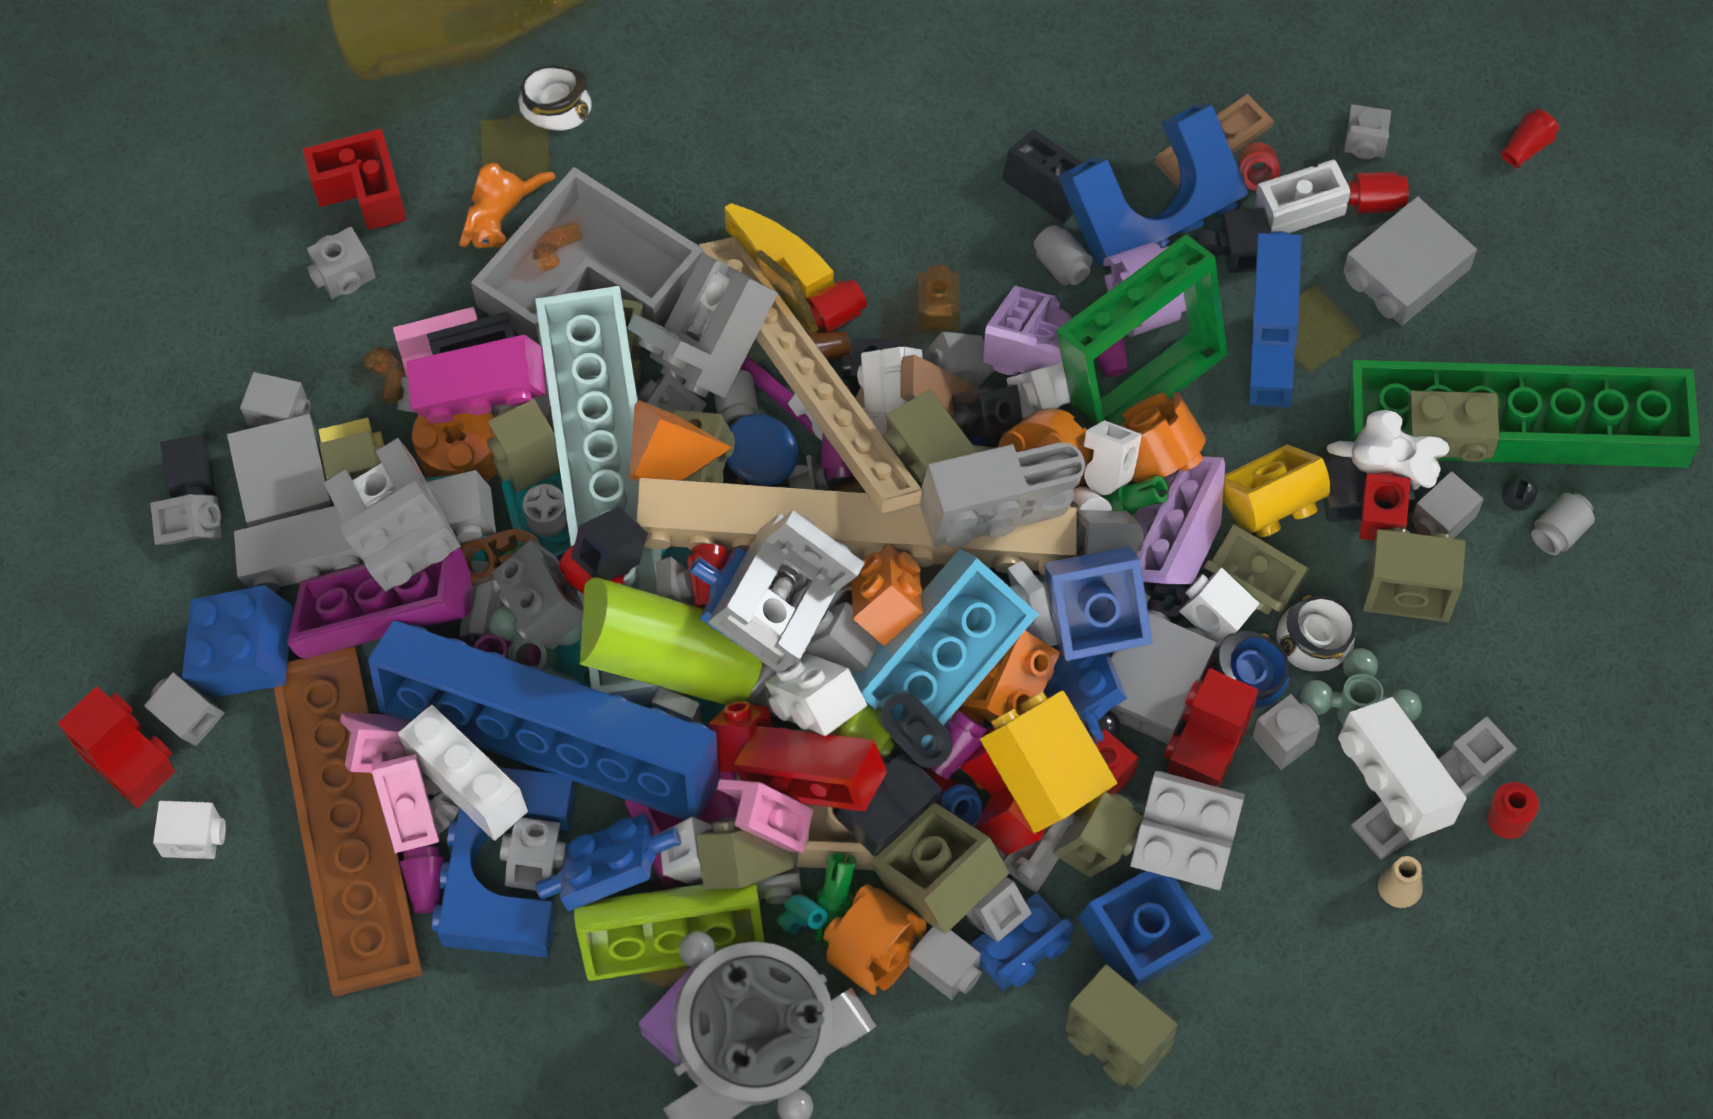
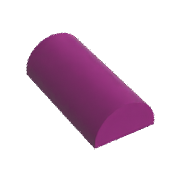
M460 547L449 553L442 561L432 563L411 576L404 584L394 586L386 592L368 572L365 564L301 581L287 644L296 655L307 659L380 640L393 620L410 626L418 625L426 628L466 617L472 607L473 590L469 568Z

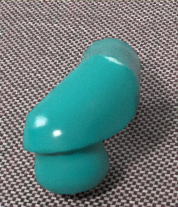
M796 894L790 897L784 904L786 911L778 917L777 924L789 935H795L801 926L806 927L808 925L812 929L821 928L827 920V912L807 896Z

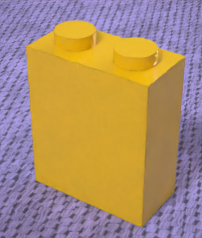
M1064 690L1048 699L1043 691L1020 704L1023 710L1022 714L1018 715L1014 708L991 721L995 730L980 738L1034 834L1061 821L1118 784Z

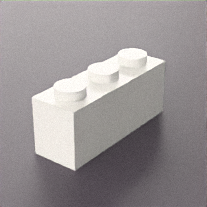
M1391 697L1349 712L1338 737L1342 749L1348 757L1353 759L1365 776L1369 788L1377 793L1389 810L1394 823L1402 828L1409 840L1411 841L1453 825L1467 798L1395 699Z
M432 704L398 732L407 756L416 754L420 769L494 841L528 812L520 788Z

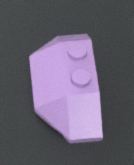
M1014 286L987 324L983 363L991 364L995 371L1007 375H1016L1017 372L1026 373L1062 363L1056 330L1072 319L1071 315L1059 308L1060 302L1055 296Z
M1202 456V461L1196 467L1188 471H1181L1179 469L1166 476L1164 481L1167 484L1168 490L1157 494H1169L1168 500L1162 504L1139 509L1133 515L1140 523L1144 535L1143 547L1141 551H1137L1143 582L1164 584L1194 583L1221 525L1225 475L1224 458Z

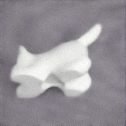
M1389 410L1375 411L1368 415L1367 423L1359 432L1355 442L1338 441L1327 446L1329 453L1352 458L1357 468L1368 474L1391 472L1399 477L1411 478L1410 483L1414 490L1418 489L1420 485L1426 488L1435 486L1436 478H1438L1441 470L1436 458L1446 456L1450 449L1448 443L1438 437H1413L1404 434L1401 430L1402 418L1396 412Z

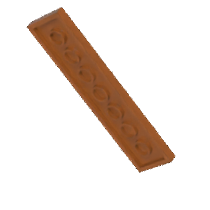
M356 647L287 662L285 685L274 687V693L331 992L336 997L421 976L423 972L404 878L399 864V854L394 851L373 774L368 772H350L345 767L351 732L340 722L341 713L370 714Z

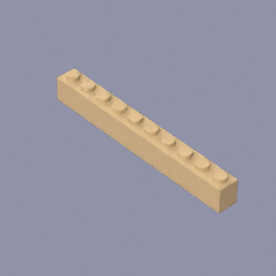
M639 478L636 522L648 532L645 547L654 550H664L670 546L688 547L692 551V548L699 544H716L732 551L739 546L747 552L760 528L779 513L786 516L794 510L800 516L810 519L819 530L834 541L847 546L852 554L859 559H865L872 552L879 553L890 544L900 554L906 552L911 555L919 567H929L933 564L946 565L961 548L978 558L986 567L995 568L998 572L1008 573L1007 568L1023 560L1030 570L1038 571L1040 574L1045 575L1044 563L1076 557L1077 508L1070 507L1062 516L1019 526L1005 536L992 538L988 534L975 537L969 543L956 548H950L947 544L933 547L920 504L881 514L867 493Z

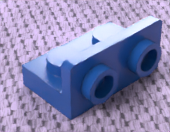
M1038 892L1025 901L1032 914L1003 939L997 942L984 933L970 944V946L981 953L980 966L1002 991L1012 983L1016 988L1022 986L1036 973L1037 969L1034 967L1046 956L1054 960L1071 945L1069 938L1072 937V922L1068 918L1062 921Z

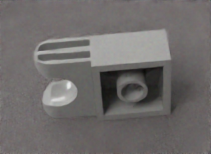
M1065 442L1017 453L1012 444L928 464L922 485L923 491L920 507L933 547L947 544L950 548H956L969 543L975 537L988 534L992 538H997L1011 533L1019 526L1064 515L1069 510L1074 499L1072 488L1080 482L1085 470V461L1082 453L1074 445Z

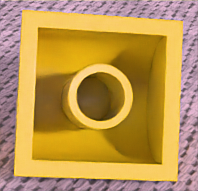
M1285 445L1224 475V504L1242 529L1249 533L1256 532L1258 537H1266L1278 532L1281 529L1279 520L1291 514L1294 519H1303L1315 514L1318 511L1315 502L1327 497L1330 493V481L1323 458L1290 445Z

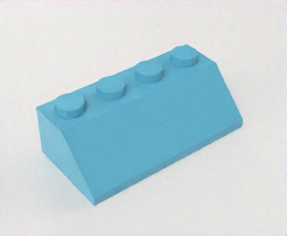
M961 548L922 592L923 613L886 646L880 643L868 668L852 675L864 700L875 710L878 701L885 693L893 689H904L915 695L944 726L1039 615L978 558ZM898 704L892 709V717L895 718L902 714L903 704ZM926 735L921 739V748H925L932 740L931 735Z

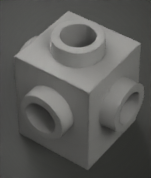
M352 227L335 235L325 236L319 239L315 245L307 248L312 262L311 265L306 266L307 271L317 289L324 286L331 299L342 294L353 293L362 284L376 278L370 257Z
M522 817L514 824L512 834L504 833L500 860L507 861L505 886L537 891V881L552 877L554 868H563L566 842L558 841L560 823Z

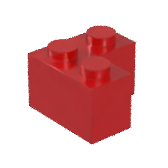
M382 128L303 148L319 208L358 198L367 230L407 221Z
M1209 668L1203 682L1195 679L1185 701L1187 706L1181 719L1187 722V725L1182 735L1176 733L1172 735L1164 753V757L1169 759L1167 774L1220 787L1250 724L1259 689Z
M96 686L57 724L76 753L138 809L176 772L169 761L173 754L156 736L148 740L139 732L143 728L142 725L131 714L133 712L132 708L117 693L114 692L109 697Z
M994 726L991 727V728H989V729L985 732V734L983 735V737H984L985 735L989 734L990 732L994 731V730H995ZM982 744L960 768L991 795L976 828L988 836L992 843L1004 854L1009 855L1040 840L1045 829L1034 834Z

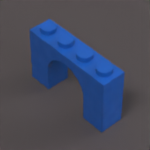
M1195 104L1161 122L1179 164L1180 182L1172 202L1167 208L1154 216L1144 218L1129 207L1108 159L1091 158L1058 176L1089 251L1097 265L1104 266V259L1106 257L1151 242L1157 243L1161 248L1170 242L1169 236L1179 231L1187 233L1199 228L1204 224L1203 218L1214 212L1215 215H1220L1226 211L1233 210L1238 206L1237 200L1249 194L1212 105Z
M1275 231L1269 234L1258 233L1249 405L1291 408L1294 347L1297 346L1302 235H1290L1283 231Z
M499 768L520 788L528 810L523 818L560 823L559 830L570 831L576 796L575 782L571 778L555 773ZM459 808L458 820L450 821L447 843L449 847H452L450 862H443L440 888L445 889L442 905H435L432 930L437 932L442 946L549 958L556 917L552 902L500 896L490 892L478 882L475 877L476 858L490 836Z

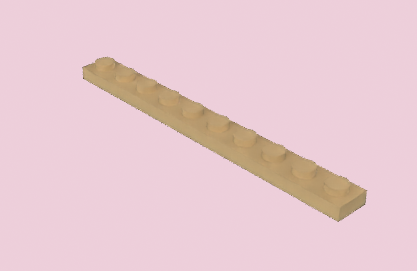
M737 237L699 244V247L704 249V254L733 267L776 291ZM778 294L756 336L759 344L881 514L921 504L923 490Z

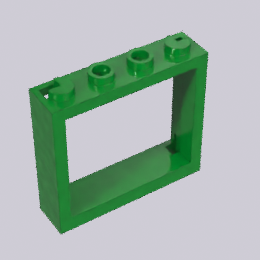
M1185 234L1056 330L1071 407L1075 406L1094 425L1105 420L1120 426L1126 421L1122 414L1133 405L1159 393H1165L1168 399L1172 398L1173 392H1180L1228 355L1216 261L1213 254ZM1184 292L1189 333L1100 399L1093 360ZM1208 348H1210L1215 353L1207 358L1205 356L1208 355Z

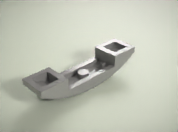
M1486 716L1453 743L1452 749L1438 760L1465 797H1467L1516 752L1517 748ZM1382 800L1351 825L1353 830L1380 860L1410 842L1402 828L1394 823L1389 810Z

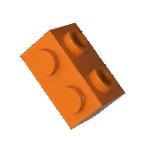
M890 544L879 553L872 552L863 560L864 565L858 576L851 580L853 619L883 646H886L923 613L921 569L911 555L906 552L900 554Z
M1024 631L962 703V706L989 722L1014 708L1018 715L1022 714L1023 710L1020 704L1044 691L1046 684L1054 674V666L1060 652L1029 632Z

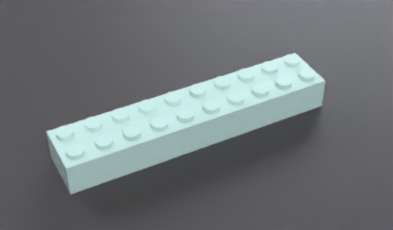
M620 286L535 299L571 547L575 543L579 525L618 506L634 521L637 520L639 481L629 478L634 407L638 399ZM644 546L640 564L625 572V586L657 595L656 562L662 560L661 550L649 549ZM578 591V597L584 606V595ZM588 667L592 689L606 694L620 695L627 701L640 706L652 704L651 701L659 688L656 685ZM667 689V690L672 691V692H674V693H677V694H679V695H681V696H684L683 693H681V692H677V691H674V690Z

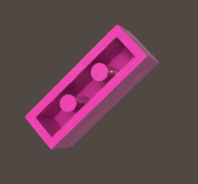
M525 334L407 361L411 410L431 423L449 422L453 419V415L462 413L473 415L486 414L492 411V407L503 404L520 406L532 400V398L546 395L542 346Z

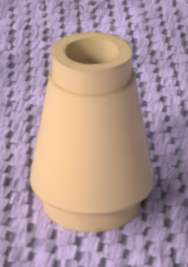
M1409 856L1401 857L1380 875L1378 890L1381 897L1388 904L1394 907L1405 908L1414 905L1420 899L1423 892L1421 865L1415 858Z

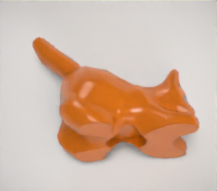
M492 162L481 167L471 199L475 204L469 207L459 246L466 247L472 240L473 245L479 249L484 247L502 248L504 246L503 243L507 241V237L501 232L502 220L519 204L524 196L540 186L553 181L556 177L553 172H542L527 181H522L514 173L503 170L498 163Z

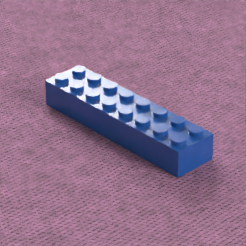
M393 620L368 659L379 712L411 722L432 704L477 747L550 773L561 774L571 778L573 781L683 820L691 817L700 820L717 789L719 770L716 732L708 729L701 723H689L669 716L660 709L640 706L627 701L620 695L606 694L591 689L577 680H565L548 674L539 667L525 666L508 660L499 653H488L470 647L461 640L455 638L447 639L430 633L421 626H410Z

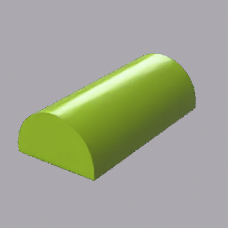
M592 578L585 583L581 665L727 705L731 702L747 700L757 683L763 662L700 620L703 608L601 578Z
M756 882L742 888L704 889L703 884L600 899L574 908L575 927L587 980L590 981L686 967L688 965L684 963L679 954V945L683 937L694 931L703 932L713 940L715 953L739 943H765Z

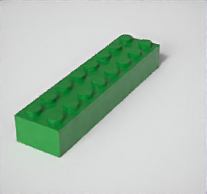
M1353 360L1346 383L1348 441L1351 442L1356 441L1359 432L1365 427L1368 415L1381 410L1396 412L1402 418V432L1410 435V392L1434 391L1497 393L1499 441L1492 458L1476 462L1689 468L1700 446L1694 369ZM1442 457L1437 459V461L1471 462L1459 457Z

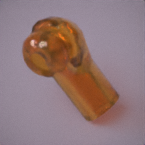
M574 220L551 229L541 236L532 251L533 260H537L538 268L541 271H548L559 266L560 261L556 255L559 248L583 239L577 222Z
M376 347L365 354L363 359L364 367L366 370L371 369L370 372L373 374L378 373L383 378L381 401L385 404H397L403 395V388L400 384L401 377H405V368L388 349Z

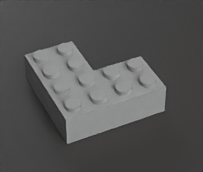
M573 167L473 279L471 286L476 305L479 309L490 316L508 312L513 331L519 335L525 334L542 346L536 298L620 286L622 299L644 303L645 319L663 326L669 319L701 254L704 253V249Z

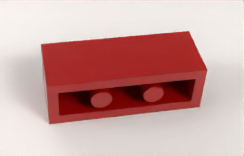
M756 726L734 763L741 781L760 782L800 803L863 812L866 811L887 773L875 740L828 734L824 736L819 733Z

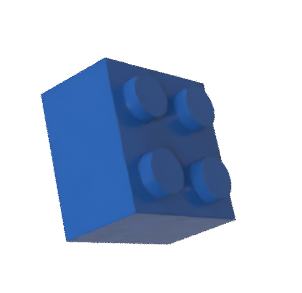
M1130 546L1044 563L1057 647L1065 661L1153 644L1140 559Z
M266 586L191 599L182 679L211 698L284 686L289 652L287 641L292 622L293 605Z
M1149 871L1137 875L1091 901L1078 917L1106 964L1135 989L1198 954L1213 939L1212 934L1175 878Z

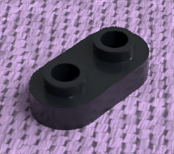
M893 689L880 698L876 707V718L879 725L912 760L922 767L934 768L940 766L949 758L953 749L951 734L915 695L904 689ZM898 704H903L902 714L895 718L892 717V709ZM926 735H931L932 741L930 745L926 748H921V739Z

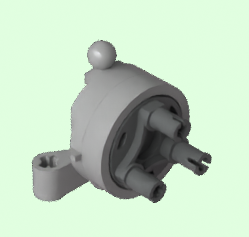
M696 931L688 933L680 942L679 954L684 963L695 968V970L686 978L676 995L671 1011L670 1030L674 1049L681 1063L673 1070L677 1076L686 1071L698 1087L666 1106L663 1110L669 1119H731L749 1106L762 1105L778 1100L777 1111L782 1119H809L813 1112V1101L806 1091L799 1088L814 1076L828 1055L840 1047L844 1048L875 1028L876 1024L853 988L848 989L831 1000L824 984L827 981L824 974L818 975L813 967L802 957L784 947L764 942H746L731 945L715 953L713 940L707 934Z

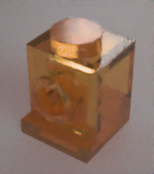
M936 265L929 267L926 273H918V331H960L959 272H951L946 266Z

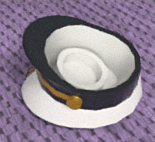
M556 65L542 66L531 71L521 84V94L519 96L520 111L533 124L550 130H567L580 125L588 117L591 110V99L586 91L587 79L585 75L578 70Z
M1308 595L1283 614L1277 627V641L1286 652L1288 661L1296 667L1313 672L1330 670L1342 663L1345 656L1353 650L1356 623L1353 614L1347 606L1334 597L1323 595L1311 597Z

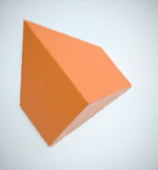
M639 400L635 403L629 478L639 481V478L683 481L733 447L681 417Z

